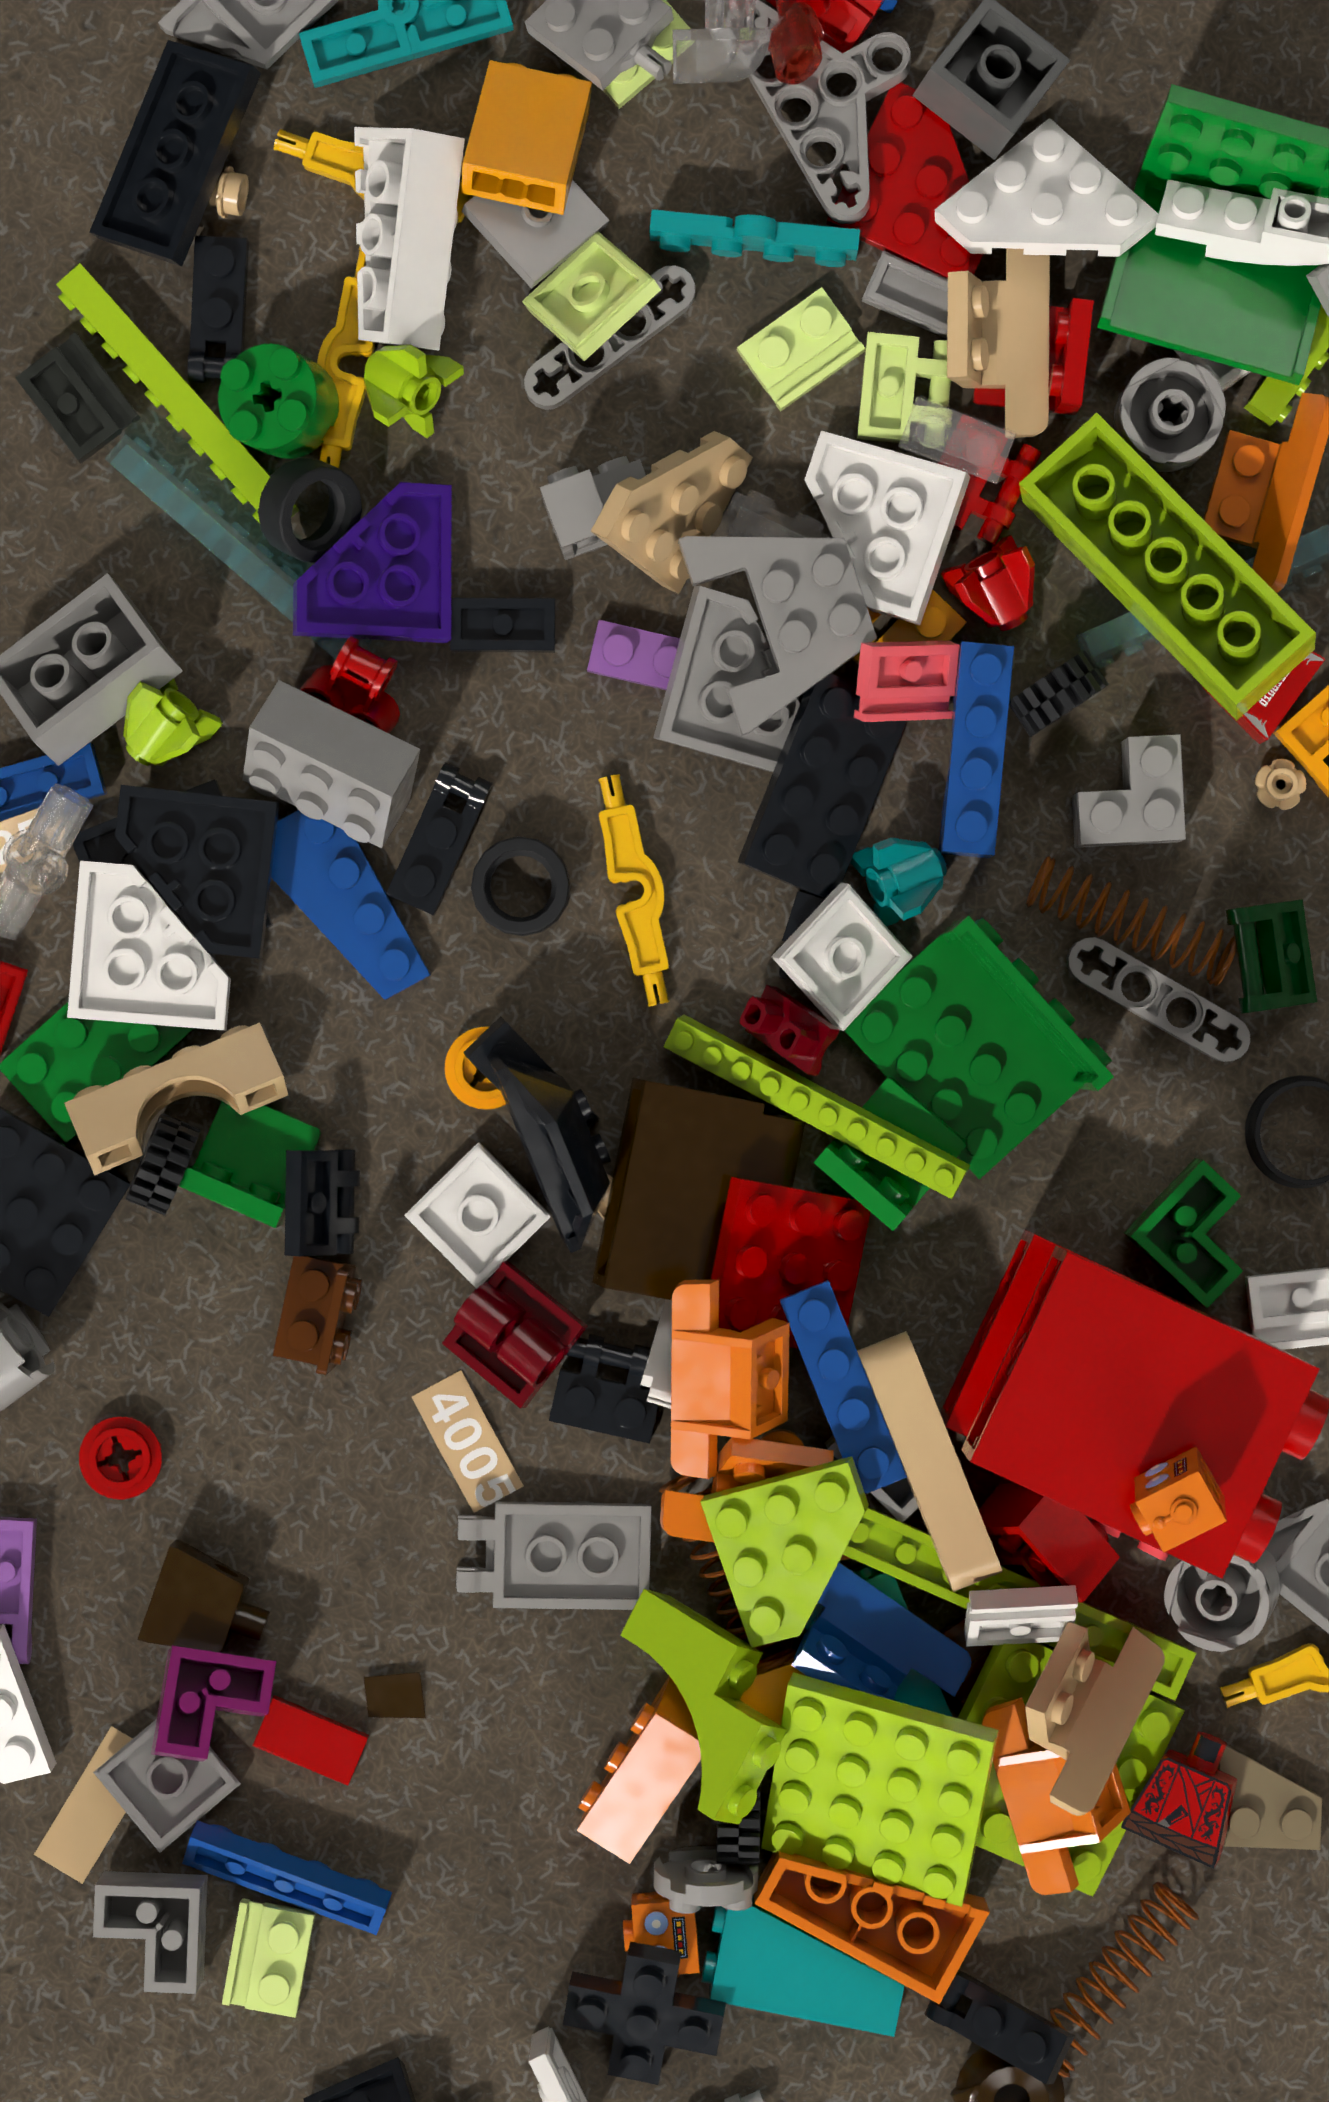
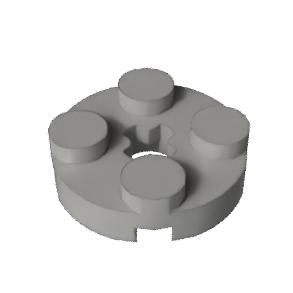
M716 1847L679 1848L669 1852V1862L663 1864L660 1857L654 1862V1889L659 1895L669 1899V1908L677 1913H695L701 1909V1906H722L725 1909L734 1911L746 1910L752 1906V1895L758 1890V1865L717 1864Z

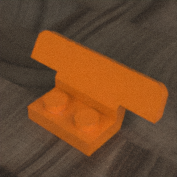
M1301 394L1288 442L1278 444L1232 430L1227 433L1203 520L1222 539L1257 549L1252 569L1276 593L1280 592L1287 582L1329 435V397L1322 394Z
M684 1280L675 1287L672 1294L671 1465L681 1475L710 1479L717 1475L718 1435L751 1440L788 1421L790 1323L771 1318L741 1333L719 1328V1280Z
M731 1437L717 1455V1475L713 1477L711 1494L834 1461V1450L759 1439L750 1440ZM665 1490L661 1498L660 1524L663 1530L673 1537L714 1542L700 1503L704 1495ZM843 1555L841 1558V1560L850 1559L845 1555Z
M1023 1698L991 1706L983 1715L982 1725L999 1730L993 1764L1030 1885L1035 1892L1041 1895L1072 1892L1079 1885L1068 1847L1100 1843L1131 1813L1117 1764H1115L1095 1807L1085 1815H1073L1050 1802V1793L1067 1760L1029 1740Z

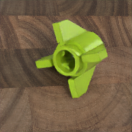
M391 344L375 351L365 364L364 384L374 418L389 427L403 417L413 430L425 438L430 437L434 434L432 413L429 411L436 405L440 397L441 385L446 387L464 375V369L461 364L450 357L426 355L411 344Z
M174 679L159 690L140 681L127 697L123 736L127 742L126 750L136 761L143 765H165L170 759L187 753L192 747L211 739L223 724L220 717L202 709L198 711L190 699L177 691L178 687Z

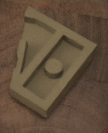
M1227 1744L1218 1770L1237 1778V1785L1224 1847L1320 1850L1322 1797L1303 1785L1282 1776L1279 1772L1263 1763L1260 1764Z

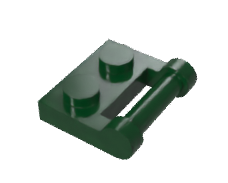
M1303 899L1226 910L1228 925H1233L1243 990V997L1238 998L1240 1013H1251L1318 1002ZM1256 935H1257V938H1258V940H1259V946H1260L1262 967H1263V973H1264L1263 981H1262V974H1261V967H1260V960H1259V953H1258V946H1257Z

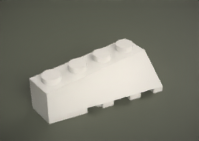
M354 127L355 146L363 147L364 170L359 169L355 171V186L357 193L364 194L365 219L363 222L356 224V241L360 245L366 259V266L357 272L358 340L389 345L411 344L418 349L439 351L441 335L445 328L444 307L447 283L450 280L452 271L450 257L453 233L458 221L457 199L460 177L462 175L465 138L414 128Z

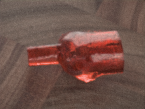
M775 0L778 21L768 36L767 49L772 57L777 79L786 84H799L807 80L820 65L822 60L820 44L825 33L816 13L808 4L797 2L796 0Z

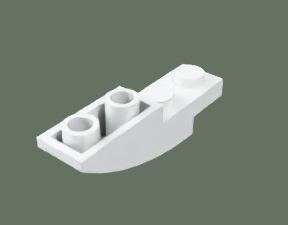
M1168 179L1156 223L1155 235L1207 245L1205 257L1262 265L1302 266L1329 264V198L1273 188L1271 199Z

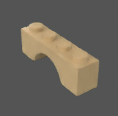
M257 1023L250 1027L242 1025L231 1028L223 1033L220 1039L204 1046L192 1045L182 1048L172 1056V1059L155 1066L143 1065L128 1071L123 1079L104 1087L100 1085L87 1087L78 1092L74 1099L64 1104L94 1175H97L143 1156L144 1138L150 1122L161 1109L178 1099L189 1096L212 1097L225 1102L242 1115L288 1096L284 1076L260 1023Z

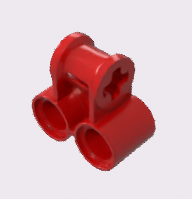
M353 636L347 639L333 665H323L317 668L299 689L368 723L365 720L366 718L373 723L374 727L389 734L399 722V707L394 698L384 692L392 679L398 661L392 657L384 660L360 647L359 640ZM319 694H322L328 701L324 700Z

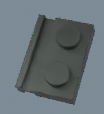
M76 332L70 335L69 339L62 345L53 348L15 377L81 464L120 435L123 429L141 419Z

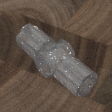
M55 783L48 791L28 829L15 833L4 846L3 860L7 866L0 877L1 937L16 940L22 934L42 896L53 893L66 881L68 864L64 858L93 808L92 803L86 797L74 792L69 787Z

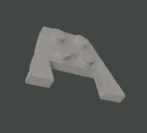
M685 536L679 538L678 544L692 587L740 571L746 572L778 670L776 674L727 690L741 736L754 731L763 722L860 653L861 643L876 641L877 636L845 538Z

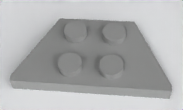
M181 0L158 24L168 35L268 69L300 38V32L309 30L339 0Z
M1324 1499L1279 1519L1274 1534L1265 1550L1273 1555L1277 1564L1276 1569L1280 1581L1279 1594L1329 1634V1500Z

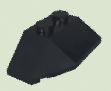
M498 1052L492 1053L487 1056L493 1074L559 1235L570 1253L581 1249L610 1185L604 1169V1165L611 1163L609 1153L599 1134L591 1136L586 1124V1120L593 1118L589 1103L582 1089L573 1091L562 1076Z

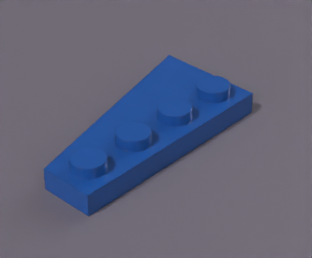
M299 810L278 821L271 878L381 997L387 1000L431 976L358 841L350 838L343 829L323 819H311Z

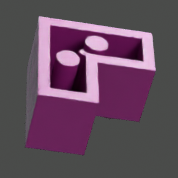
M172 1645L167 1654L151 1754L201 1762L207 1760L215 1710L264 1717L268 1714L276 1661Z

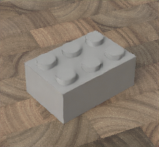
M107 573L0 655V695L32 741L59 766L126 715L127 697L140 681L159 690L183 672V670L134 602Z
M278 680L249 727L243 781L249 783L254 790L268 797L276 796L296 806L302 814L311 819H323L343 829L350 838L358 842H369L383 848L410 802L421 749Z

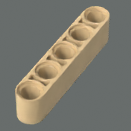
M905 1331L858 1350L857 1353L952 1591H957L1002 1573L998 1557L907 1332Z

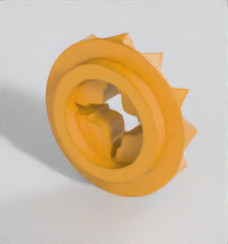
M477 1027L460 1035L451 1045L445 1060V1077L453 1094L464 1104L477 1109H495L506 1105L501 1091L488 1078H485L482 1082L479 1081L473 1087L471 1083L475 1079L474 1075L477 1073L478 1068L463 1053L489 1028Z

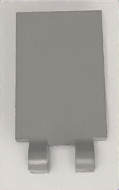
M495 1501V1517L458 1515V1540H486V1567H457V1592H493V1608L633 1610L643 1589L649 1590L650 1504Z

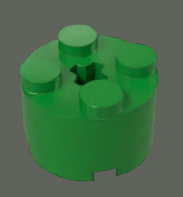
M261 344L251 347L239 354L235 359L227 361L221 370V383L218 393L220 415L233 438L243 444L278 458H299L315 451L324 442L322 438L327 433L329 427H333L339 411V398L332 377L315 361L286 346Z

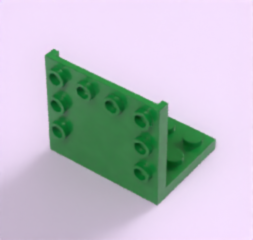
M1171 84L1140 164L1133 192L1158 214L1168 179L1271 199L1273 188L1329 198V129ZM1156 227L1120 257H1115L1097 328L1295 385L1300 384L1305 373L1321 303L1306 275L1319 265H1262L1205 257L1207 245L1155 235Z
M966 916L953 922L901 969L844 1031L886 1078H894L966 1140L967 1146L958 1155V1158L971 1165L969 1170L980 1180L1079 1089L1099 1091L1114 1076L1106 1068L1112 1060L1100 1045L1091 1037L1088 1040L1085 1037L1083 1039L1079 1038L1070 1028L1076 1022L1071 1013L1055 997L1047 1003L1036 991L1034 986L1040 980L1019 957L1011 963L999 950L998 946L1003 942V939L983 917L973 921L970 916Z

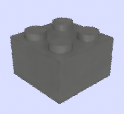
M983 0L929 69L912 96L995 160L1070 62V59L996 0Z

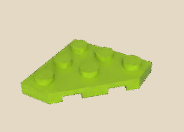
M852 1456L708 1494L701 1500L700 1503L751 1648L801 1635L861 1522L869 1504Z

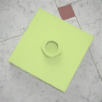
M598 231L522 302L534 317L585 361L658 294L661 289L648 273Z

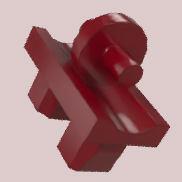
M766 985L761 998L754 996L749 998L740 1017V1024L746 1028L745 1031L808 1075L818 1076L822 1068L824 1052L836 1039L840 1031L826 1021L819 1013L810 1010L777 986Z

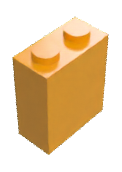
M490 60L463 159L461 193L564 215L589 115L592 82L578 79L569 74H553L530 69L518 63H502Z

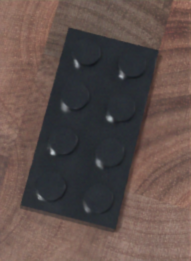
M168 40L89 233L100 240L182 267L261 72L250 64Z
M834 674L828 675L804 693L737 862L822 899H826L843 882L906 721L863 722L854 718V710H859L860 696L856 695L857 685Z

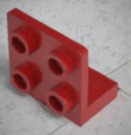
M1073 298L1068 308L1049 306L1050 413L1076 415L1082 406L1094 300ZM974 388L973 402L979 405L1005 407V389Z

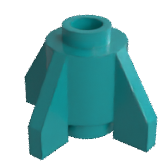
M892 837L873 844V847H867L855 852L850 862L863 877L866 876L867 887L876 902L874 904V913L886 927L897 923L900 919L904 921L921 914L936 893L942 889L943 877L947 874L945 860L937 848H931L924 841L917 842Z

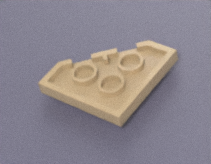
M713 431L700 438V447L689 453L678 450L652 464L651 473L638 480L630 476L617 483L593 525L591 532L661 586L679 594L686 580L690 578L678 544L679 538L685 536H711L717 530L721 523L723 512L736 488L744 481L747 468L753 457L730 437Z

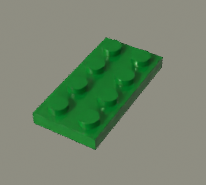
M67 1002L0 1063V1071L65 1143H70L77 1136V1133L64 1104L65 1102L74 1099L78 1092L87 1087L95 1085L104 1087L121 1080L128 1071L143 1065L155 1066L196 1028L67 1018Z

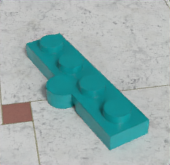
M378 0V10L300 32L299 36L314 87L318 88L514 30L506 0Z
M653 209L651 211L650 241L660 242L659 248L666 251L688 252L691 245L711 247L712 254L723 257L742 256V250L763 252L764 259L775 262L794 261V255L815 257V264L826 267H843L846 265V260L856 261L860 229L777 222L771 217L750 214L736 216L734 226H732L733 218L726 216Z

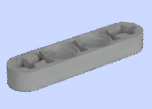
M673 265L665 266L650 275L661 289L650 300L651 302L663 293L661 282L666 279L672 284H676L680 280L685 284L681 289L683 300L676 303L672 298H668L658 305L657 311L664 315L659 320L654 319L648 304L642 307L639 311L646 319L642 332L635 336H626L619 331L614 333L602 345L604 357L597 366L588 368L581 366L576 361L574 352L563 342L536 361L527 370L524 378L525 392L529 401L536 407L544 410L562 406L683 315L692 306L695 298V282L691 274L684 268ZM565 355L570 369L581 378L572 383L569 374H567L557 382L559 393L556 396L551 397L547 392L538 395L534 391L539 386L537 376L542 372L549 378L556 375L563 369L562 364L556 360Z
M1095 937L1084 938L1075 942L1069 949L1066 957L1067 968L1071 976L1078 982L1208 1057L1220 1062L1235 1061L1241 1058L1248 1050L1250 1032L1242 1020L1108 942ZM1094 947H1097L1101 951L1098 959L1111 968L1115 966L1116 958L1125 963L1114 975L1110 990L1102 986V982L1109 977L1106 974L1095 969L1091 970L1088 975L1080 971L1083 966V962L1077 958L1080 950L1090 952ZM1136 971L1144 974L1150 983L1148 995L1139 1002L1128 1000L1121 991L1123 978L1127 974ZM1179 997L1189 1000L1195 1010L1193 1021L1184 1028L1173 1026L1166 1017L1168 1004L1173 999ZM1206 1010L1214 1014V1017L1207 1022L1211 1026L1225 1030L1230 1024L1235 1028L1233 1037L1239 1041L1235 1049L1226 1047L1222 1053L1215 1049L1218 1045V1040L1206 1032L1201 1033L1200 1042L1192 1037V1034L1203 1024Z

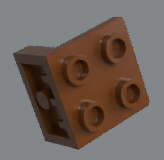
M293 1256L273 1356L317 1365L316 1373L327 1375L335 1368V1365H341L342 1361H346L352 1336V1330L343 1329L346 1313L352 1314L353 1310L357 1309L363 1283L362 1279L354 1278L355 1265L312 1256Z

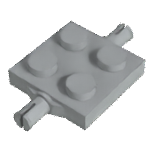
M546 0L525 21L528 34L602 91L620 73L637 64L650 73L657 81L663 80V73L667 76L672 67L671 61L665 59L652 49L656 37L674 20L672 8L662 0Z

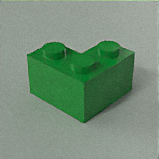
M1194 1158L1124 1232L1137 1247L1197 1304L1208 1308L1243 1272L1227 1254L1205 1235L1236 1203L1241 1195L1202 1159Z

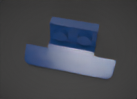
M838 1563L818 1601L823 1608L803 1635L791 1665L808 1677L894 1700L898 1686L913 1668L955 1697L971 1667L969 1653L841 1563Z

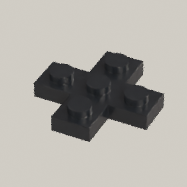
M630 1941L623 1981L572 1971L563 2025L614 2035L607 2075L658 2085L666 2046L717 2056L726 2002L675 1992L681 1951Z

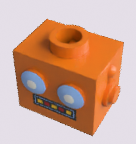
M1197 1447L1164 1463L1157 1464L1148 1471L1134 1477L1135 1502L1130 1504L1131 1511L1142 1532L1146 1536L1153 1533L1163 1553L1227 1521L1224 1495Z
M657 1892L632 1894V1920H623L625 1952H628L630 1941L681 1951L678 1977L681 1974L700 1973L696 1913L682 1914L672 1911L669 1908V1899L662 1897Z

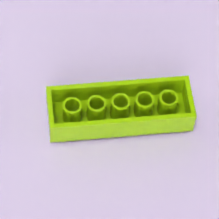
M1098 413L1094 414L1019 483L1022 502L1236 720L1244 715L1315 650L1316 632Z

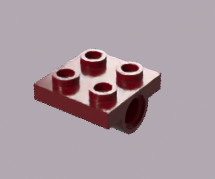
M504 1261L490 1280L475 1289L462 1304L454 1318L456 1325L442 1344L521 1409L528 1406L588 1325L512 1263Z

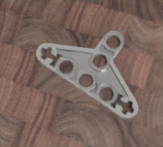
M732 0L726 6L722 17L726 40L826 214L839 224L858 222L866 215L870 207L866 102L898 85L907 77L911 67V51L908 43L902 36L896 33L883 32L841 53L760 0ZM741 14H745L749 20L756 18L754 20L755 30L760 42L754 47L747 31L743 27L736 29L738 27L737 17ZM771 34L774 40L766 39L768 35ZM885 47L894 48L902 55V62L895 70L882 71L873 64L872 59L875 53ZM777 55L785 61L786 68L779 77L766 79L757 72L756 66L764 56ZM838 73L852 75L857 83L855 90L845 97H837L831 94L827 89V83L833 75ZM801 98L807 101L811 107L809 116L800 122L786 120L781 114V109L788 100ZM817 142H827L835 148L836 156L828 165L816 166L810 163L806 157L809 147ZM846 164L850 171H841V169ZM839 172L840 180L846 191L849 193L858 191L855 195L856 205L848 208L844 202L834 204L838 200L837 188L831 178L835 177Z

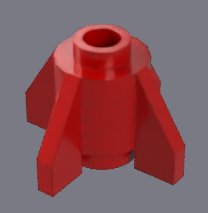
M1012 535L1003 537L991 549L992 551L976 557L967 565L964 563L946 568L940 573L950 593L980 616L988 628L998 626L1000 631L1010 630L1028 619L1027 611L1034 604L1035 563L1027 547L1018 548Z

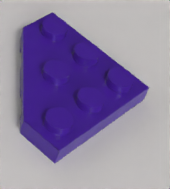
M400 482L293 583V636L349 638L353 636L356 639L449 642L451 640L452 485Z

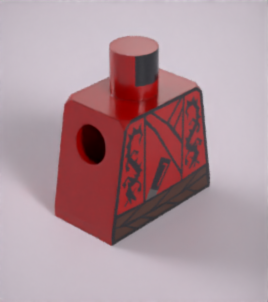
M1198 1731L1188 1756L1169 1749L1131 1807V1813L1123 1820L1121 1828L1214 1869L1223 1852L1237 1785V1778L1218 1770L1227 1743L1211 1734Z

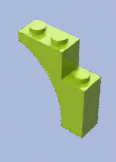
M643 1589L620 1636L649 1654L666 1671L687 1704L695 1725L701 1752L702 1777L698 1810L712 1820L740 1825L743 1817L749 1814L756 1803L757 1789L766 1771L779 1758L781 1742L787 1732V1729L740 1700L743 1692L755 1680L757 1674L756 1666L763 1652L756 1648H751L745 1641L675 1598Z

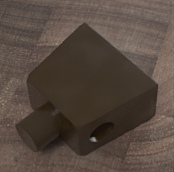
M176 1539L169 1546L137 1640L165 1646L173 1645L222 1653L228 1644L231 1632L260 1641L268 1622L270 1611L242 1602L250 1580L247 1576L189 1544Z

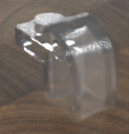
M705 0V29L673 30V84L732 83L746 79L757 70L767 53L771 28H754L756 0Z

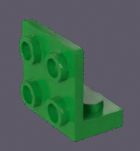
M888 1077L862 1107L956 1158L967 1146L964 1138L892 1077ZM836 1138L813 1162L892 1231L898 1227L917 1202L930 1189Z
M222 1101L196 1162L193 1166L186 1168L179 1187L273 1228H277L283 1224L285 1219L286 1150H315L321 1136V1130L266 1105L240 1115Z

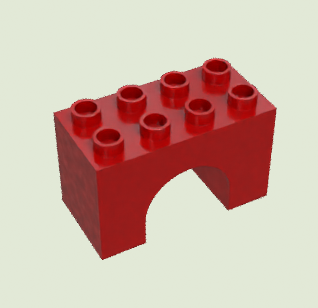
M1025 1229L941 1408L940 1414L945 1427L967 1437L961 1450L971 1463L1161 1551L1162 1549L1153 1533L1146 1536L1140 1529L1131 1511L1130 1504L1135 1502L1134 1477L1148 1471L1157 1464L1164 1463L1197 1447L1224 1495L1227 1521L1165 1553L1223 1579L1233 1555L1254 1564L1267 1548L1280 1518L1282 1502L1264 1494V1488L1281 1452L1299 1460H1303L1309 1454L1326 1421L1329 1412V1397L1311 1390L1320 1368L1246 1331Z

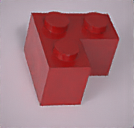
M1017 1483L999 1484L978 1509L1000 1565H1023L1041 1587L1075 1585L1078 1603H1083L1120 1558L1108 1543L1109 1537L1098 1524L1088 1520L1085 1515Z

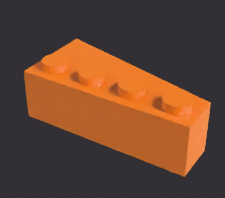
M780 1851L772 1854L758 1880V1890L754 1893V1903L938 2004L941 2003L990 1913L984 1897L967 1893L964 1903L960 1907L946 1903V1899H937L921 1891L898 1884H886L868 1875L848 1869H836L828 1866L825 1862L798 1854L790 1855Z

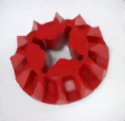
M132 1416L109 1417L93 1426L84 1437L79 1451L81 1473L88 1485L102 1496L118 1500L136 1497L149 1489L158 1477L162 1468V1444L158 1441L150 1426L143 1424ZM114 1436H117L118 1443L122 1444L124 1450L133 1449L137 1451L141 1449L142 1453L136 1455V1458L128 1462L129 1471L127 1473L129 1479H127L125 1471H122L119 1464L110 1465V1463L101 1465L100 1461L106 1460L108 1456L115 1452L114 1444L116 1440Z

